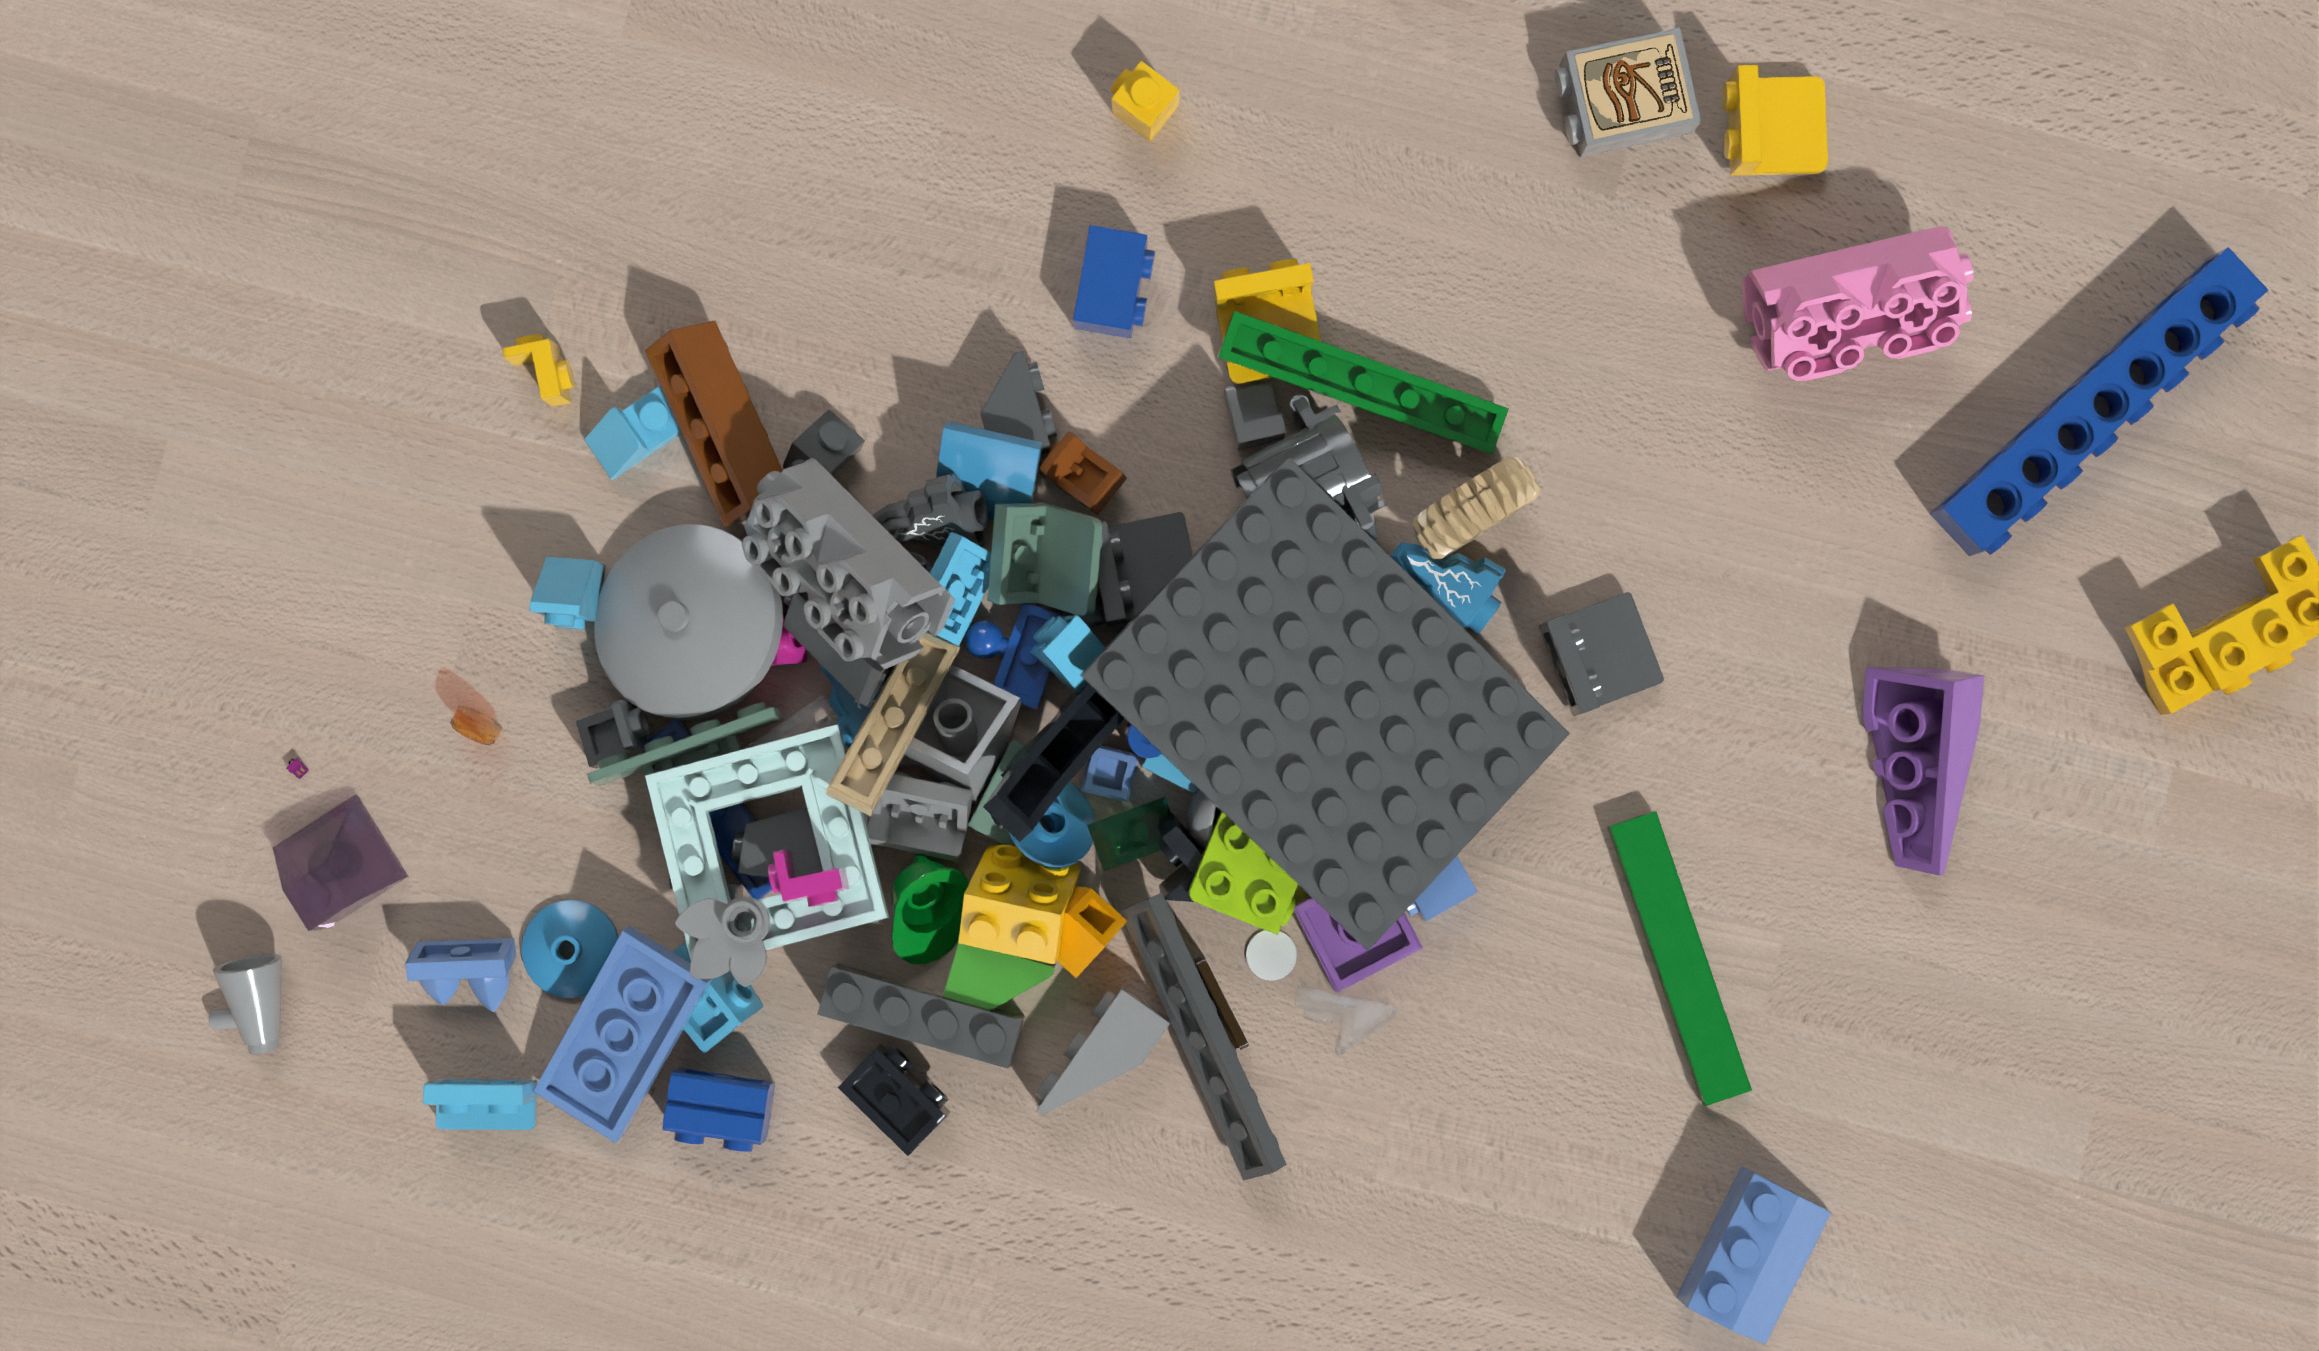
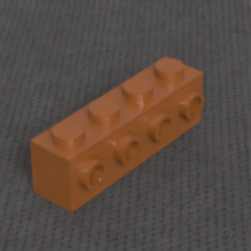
M716 321L669 330L645 350L724 527L747 521L754 499L759 495L757 492L759 482L772 471H779L781 473L783 469Z

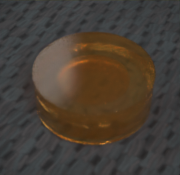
M458 706L450 720L452 728L458 733L484 745L495 744L503 729L493 718L466 706Z

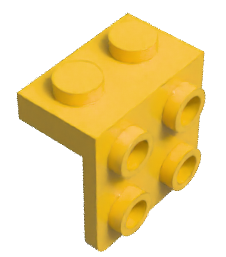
M1738 65L1729 79L1723 83L1722 107L1724 111H1728V129L1724 134V156L1730 160V176L1821 173L1828 165L1826 98L1823 79L1818 76L1759 78L1758 65Z
M1285 259L1269 264V271L1251 274L1250 268H1237L1223 272L1221 274L1222 279L1214 281L1213 297L1222 342L1233 311L1321 341L1311 292L1314 284L1311 263L1299 265L1298 259ZM1226 361L1229 379L1234 384L1239 385L1273 378Z
M988 846L964 893L958 943L1055 965L1060 950L1064 913L1079 880L1081 866L1078 863H1074L1061 868L1047 867L1032 861L1015 846Z

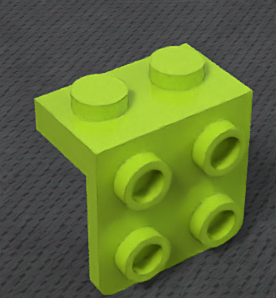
M1220 812L1188 894L1190 899L1198 904L1278 935L1281 926H1286L1293 914L1296 903L1293 896L1298 884L1223 812Z

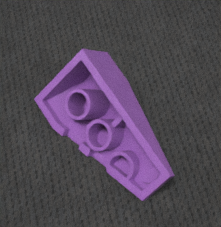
M1866 668L1863 720L1866 732L1871 731L1877 755V760H1873L1875 775H1881L1887 801L1883 812L1895 866L1934 875H1943L1945 873L1980 727L1984 675L1940 668Z

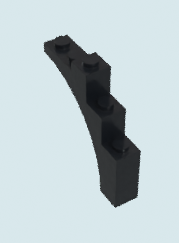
M1089 684L1079 693L1074 692L1066 699L1055 717L1014 755L1001 774L1003 779L983 808L991 814L993 821L999 828L1011 833L1021 842L1034 830L1066 785L1120 725L1124 718Z

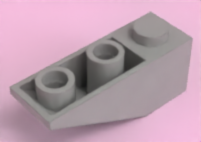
M1123 986L1116 995L1108 990L1092 1012V1015L1099 1020L1091 1032L1086 1035L1080 1030L1063 1055L1070 1059L1060 1076L1051 1071L1036 1092L1035 1096L1042 1100L1036 1112L1044 1115L1141 1065L1169 1026L1170 1019Z

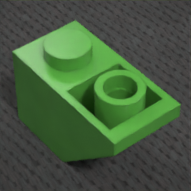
M958 943L943 997L991 1011L1052 977L1056 964Z

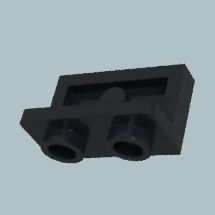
M880 1043L839 1085L838 1089L909 1156L949 1115L951 1111L944 1105L949 1099L930 1080L927 1079L922 1084L909 1071L913 1067L912 1062L897 1047L892 1045L887 1050Z

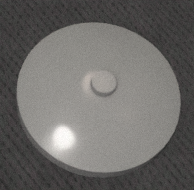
M699 524L676 525L661 529L644 537L627 550L616 562L608 574L598 597L596 621H594V637L598 657L605 674L616 690L629 702L644 711L675 720H697L712 717L734 707L753 692L763 680L779 648L783 626V608L781 596L777 590L756 569V566L749 563L745 558L742 549L743 540L711 526Z

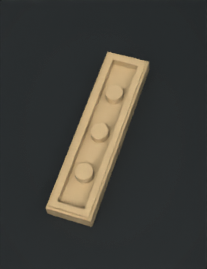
M928 631L918 640L924 648L915 657L894 665L827 787L826 795L869 816L873 814L960 650L959 646L938 636L933 637Z

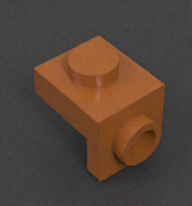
M1071 431L1067 432L1060 442L1051 447L1045 461L1040 466V470L1058 488L1097 516L1127 479L1121 470L1088 448Z

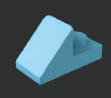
M660 385L623 411L616 406L611 408L584 440L610 479L614 480L682 434Z

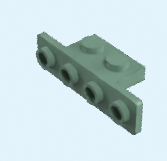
M765 703L754 704L737 711L739 719L720 725L719 719H715L692 727L690 729L692 736L674 742L672 736H667L645 744L646 753L628 759L626 753H620L604 758L597 762L599 770L587 774L590 784L601 786L641 771L646 776L743 750L739 736L784 720L781 710L775 707L767 709Z

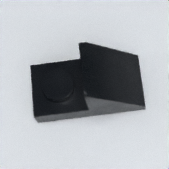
M1171 813L1158 824L1160 835L1163 839L1158 846L1175 867L1179 866L1182 862L1184 864L1159 884L1160 893L1163 894L1165 900L1194 902L1190 899L1188 891L1204 853V848L1197 844L1188 833L1186 827Z

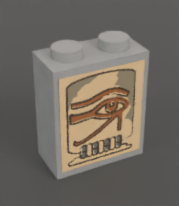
M1680 28L1567 51L1559 64L1560 68L1555 70V83L1560 98H1567L1570 115L1565 117L1567 137L1571 145L1577 144L1580 157L1692 134L1701 123Z

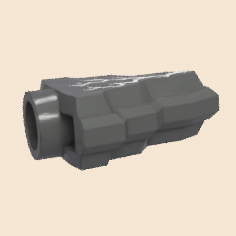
M955 473L926 480L925 487L909 491L906 500L888 504L872 516L898 542L920 540L931 547H943L950 532H953L983 548L984 537L982 530L986 529L988 524V507L981 491L967 492Z

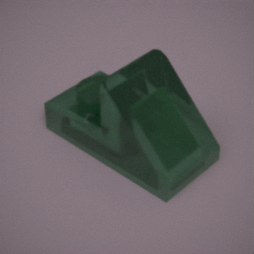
M1165 797L1087 825L1103 871L1116 868L1161 850L1158 844L1163 839L1161 838L1158 824L1171 814Z

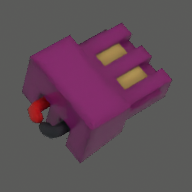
M299 757L295 760L291 759L288 762L289 766L286 768L299 779L309 771Z

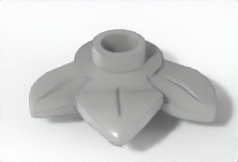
M744 896L737 897L726 904L719 900L706 898L687 907L676 919L675 925L682 932L698 939L691 957L690 974L692 978L714 979L731 971L738 983L743 987H747L763 972L767 961L763 939L770 928V915L766 906L759 900ZM744 912L750 913L754 918V925L747 932L742 931L737 923L739 916Z

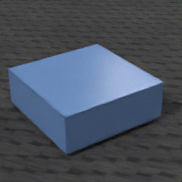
M1100 746L1088 759L1081 791L1128 802L1139 755Z

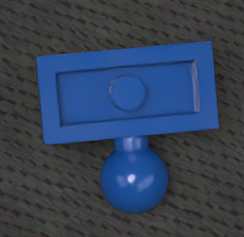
M1022 603L1010 638L1004 637L1001 629L995 623L982 620L975 622L968 628L965 635V645L970 654L979 659H989L996 655L1003 656L993 685L1019 697L1021 705L1038 710L1051 672L1030 652L1038 644L1033 636L1051 617L1056 619L1058 616H1061L1063 618L1064 615L1029 603Z

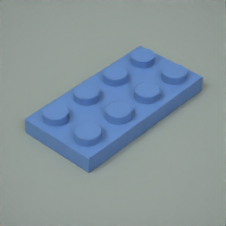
M628 926L621 932L533 1092L609 1140L617 1143L624 1136L712 979L692 978L690 974L691 963L631 926Z

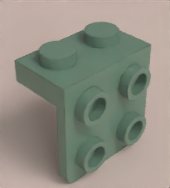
M1045 503L995 504L987 601L998 605L1041 603L1075 615L1091 616L1095 611L1098 594L1097 582L1100 549L1103 541L1101 521L1096 517Z

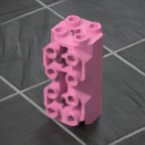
M1943 226L1752 270L1748 273V276L1742 279L1743 312L1746 324L1754 322L1757 335L1750 336L1753 351L1765 372L1781 368L1787 372L1790 378L1796 381H1808L1852 369L1863 360V349L1872 346L1881 348L1885 355L1897 359L1949 346L1959 337V326L1962 323L1971 321L1972 317L1970 302L1967 298L1966 284L1973 280L1971 260L1966 253H1958L1950 229L1948 227L1943 228Z

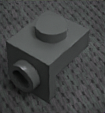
M828 410L792 442L782 467L786 469L804 463L808 459L815 458L834 476L861 451L865 440L833 412Z
M623 700L611 703V709L576 721L586 758L591 768H599L598 761L616 754L626 753L628 758L645 752L644 745L648 743L646 736L650 734L649 723L643 710L637 708L631 702Z

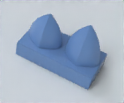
M515 939L417 942L405 962L407 981H419L422 988L433 1000L444 1005L457 991L460 979H468L469 986L477 999L488 1010L494 1012L500 1006L507 993L510 969L517 956Z

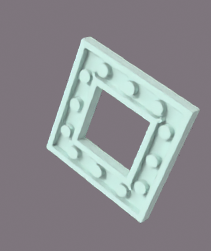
M840 725L825 727L645 776L679 915L690 905L706 898L719 900L726 904L731 901L709 812L802 787L823 871L837 868L845 869L849 889L837 892V902L815 907H808L807 899L784 902L781 894L760 899L759 901L766 906L770 915V928L763 939L766 950L889 918L863 813L826 795L827 787L847 753ZM748 912L742 913L737 921L738 927L744 932L749 931L754 925L753 916ZM684 933L691 960L694 946L698 939Z

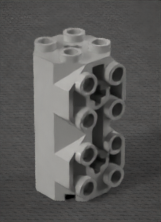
M815 458L786 468L781 473L779 471H772L759 482L757 486L759 495L754 499L750 515L745 523L747 536L742 541L744 556L749 563L756 566V569L773 585L780 595L790 596L795 593L807 592L809 600L804 605V613L808 624L818 630V633L843 660L853 661L858 658L871 657L880 666L887 669L915 657L924 648L918 640L927 631L935 637L944 628L955 598Z

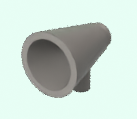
M279 954L243 957L223 963L213 969L229 1009L212 1010L209 1014V1025L212 1029L238 1028L244 1044L248 1045L250 1054L265 1053L279 1047L282 956Z

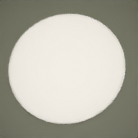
M1264 930L1257 933L1250 940L1246 949V960L1250 970L1256 976L1264 980L1274 981L1284 978L1293 970L1297 960V950L1294 942L1287 934L1279 931L1278 935Z

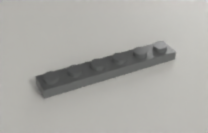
M1159 893L1121 910L1120 913L1127 920L1126 926L1243 1181L1276 1172L1287 1165L1279 1149L1277 1138L1267 1123L1258 1103L1257 1095L1250 1086L1237 1057L1236 1049L1228 1038L1217 1014L1215 1003L1205 988L1196 968L1195 960L1188 951L1175 922L1174 914L1168 907L1163 894Z

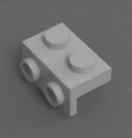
M895 772L873 814L869 817L866 828L870 844L951 861H959L969 829L968 824L971 820L972 790L963 789L950 782L934 783L915 779L902 772Z

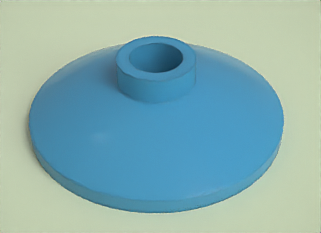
M1069 782L1040 820L1046 824L1048 831L1038 822L1034 830L1021 842L1009 833L1017 848L1026 857L1043 866L1061 868L1076 863L1090 850L1095 838V817L1085 795L1074 784Z
M578 900L560 901L542 909L528 924L522 940V959L530 978L547 993L564 998L581 997L588 994L619 937L613 922L598 907ZM565 940L570 941L575 947V953L570 959L563 958L559 953V946Z

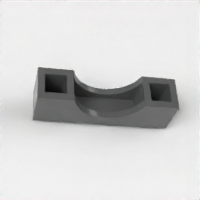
M836 964L830 968L817 1015L1007 1069L1012 1064L1025 1016L997 1008L990 1011L902 985L884 976L841 964Z

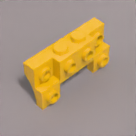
M2303 535L2295 536L2279 547L2252 559L2268 592L2267 595L2258 596L2191 633L2174 603L2168 604L2146 618L2124 627L2140 660L2145 677L2146 690L2160 715L2172 714L2213 691L2222 690L2224 695H2229L2243 689L2252 683L2249 675L2262 668H2265L2268 673L2286 666L2295 660L2292 652L2307 645L2308 640L2319 635V563Z

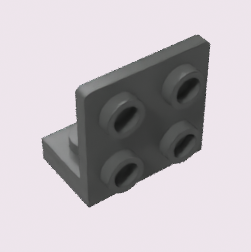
M1182 512L1107 526L1106 521L1101 522L1103 541L1100 549L1098 582L1108 626L1130 622L1193 556L1185 516Z
M1629 592L1538 625L1573 716L1594 710L1607 703L1661 684L1664 681L1632 594Z

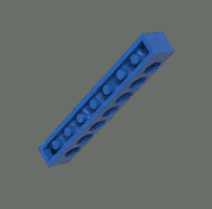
M2229 247L2209 257L1936 507L1930 515L1968 556L1984 551L1989 555L1996 552L2012 537L2008 529L2020 518L2024 522L2032 519L2048 504L2043 497L2055 486L2060 490L2065 488L2083 472L2079 464L2092 453L2095 457H2098L2118 440L2119 437L2114 432L2125 421L2132 425L2145 416L2154 407L2149 399L2161 388L2167 393L2181 383L2189 375L2185 368L2186 365L2196 356L2203 360L2218 349L2225 341L2220 336L2222 332L2231 324L2238 328L2254 316L2260 309L2255 302L2268 291L2266 286ZM2201 299L2207 300L2213 306V320L2208 319L2201 312ZM2166 331L2172 332L2178 338V352H2174L2167 347L2164 339ZM2131 363L2137 364L2143 370L2144 382L2142 385L2135 383L2131 379L2129 374ZM2095 395H2099L2107 401L2109 405L2107 418L2100 416L2095 411L2093 405ZM2060 427L2066 428L2073 435L2074 445L2072 450L2065 449L2059 443L2058 431ZM2025 459L2032 461L2038 468L2039 477L2036 483L2028 481L2023 475L2022 465ZM1989 492L1998 494L2003 501L2004 508L2000 516L1993 514L1987 507L1986 499Z

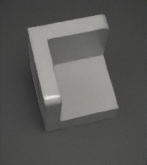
M1270 383L1236 390L1235 386L1225 388L1224 397L1237 450L1285 438L1286 428L1282 413H1278L1273 388Z

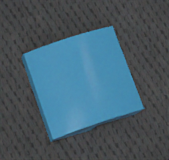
M947 421L943 427L936 478L955 473L967 492L981 491L988 507V520L994 521L995 504L1033 503L1043 442Z

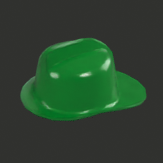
M916 854L913 864L903 869L895 877L891 886V900L894 909L891 936L893 949L900 959L910 964H927L940 959L957 943L960 934L964 893L969 885V881L963 872L954 868H947L936 861L928 860L925 855Z

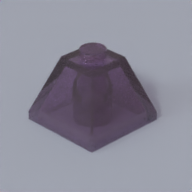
M358 795L352 796L272 847L282 890L308 932L328 929L409 877Z

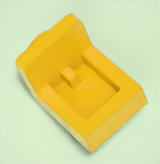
M540 334L527 335L515 339V346L502 349L504 359L514 366L534 362L541 400L552 407L571 403L568 389L575 387L573 371L569 360H562L560 347L549 338L544 339L543 335Z

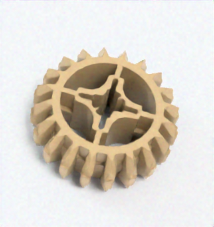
M1510 456L1420 512L1412 523V527L1417 534L1416 539L1423 550H1427L1432 559H1442L1534 501L1540 492V488L1535 481V475L1519 456Z

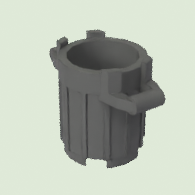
M1295 395L1290 401L1294 422L1302 430L1240 460V465L1230 469L1236 488L1242 487L1247 499L1285 458L1290 457L1376 541L1378 533L1374 516L1371 513L1387 506L1383 499L1378 500L1377 496L1384 493L1376 473L1370 476L1352 437L1336 415L1341 412L1338 405H1334L1315 415L1310 407L1309 399L1305 395Z

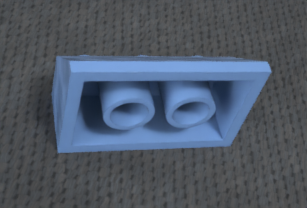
M1741 1166L1676 1298L1687 1308L1723 1327L1766 1344L1831 1212Z

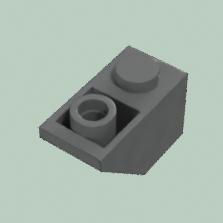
M1024 351L1014 353L980 415L985 430L1043 442L1041 454L1051 449L1049 438L1056 437L1057 432L1050 408L1040 411L1035 392L1045 389L1037 362L1027 364Z

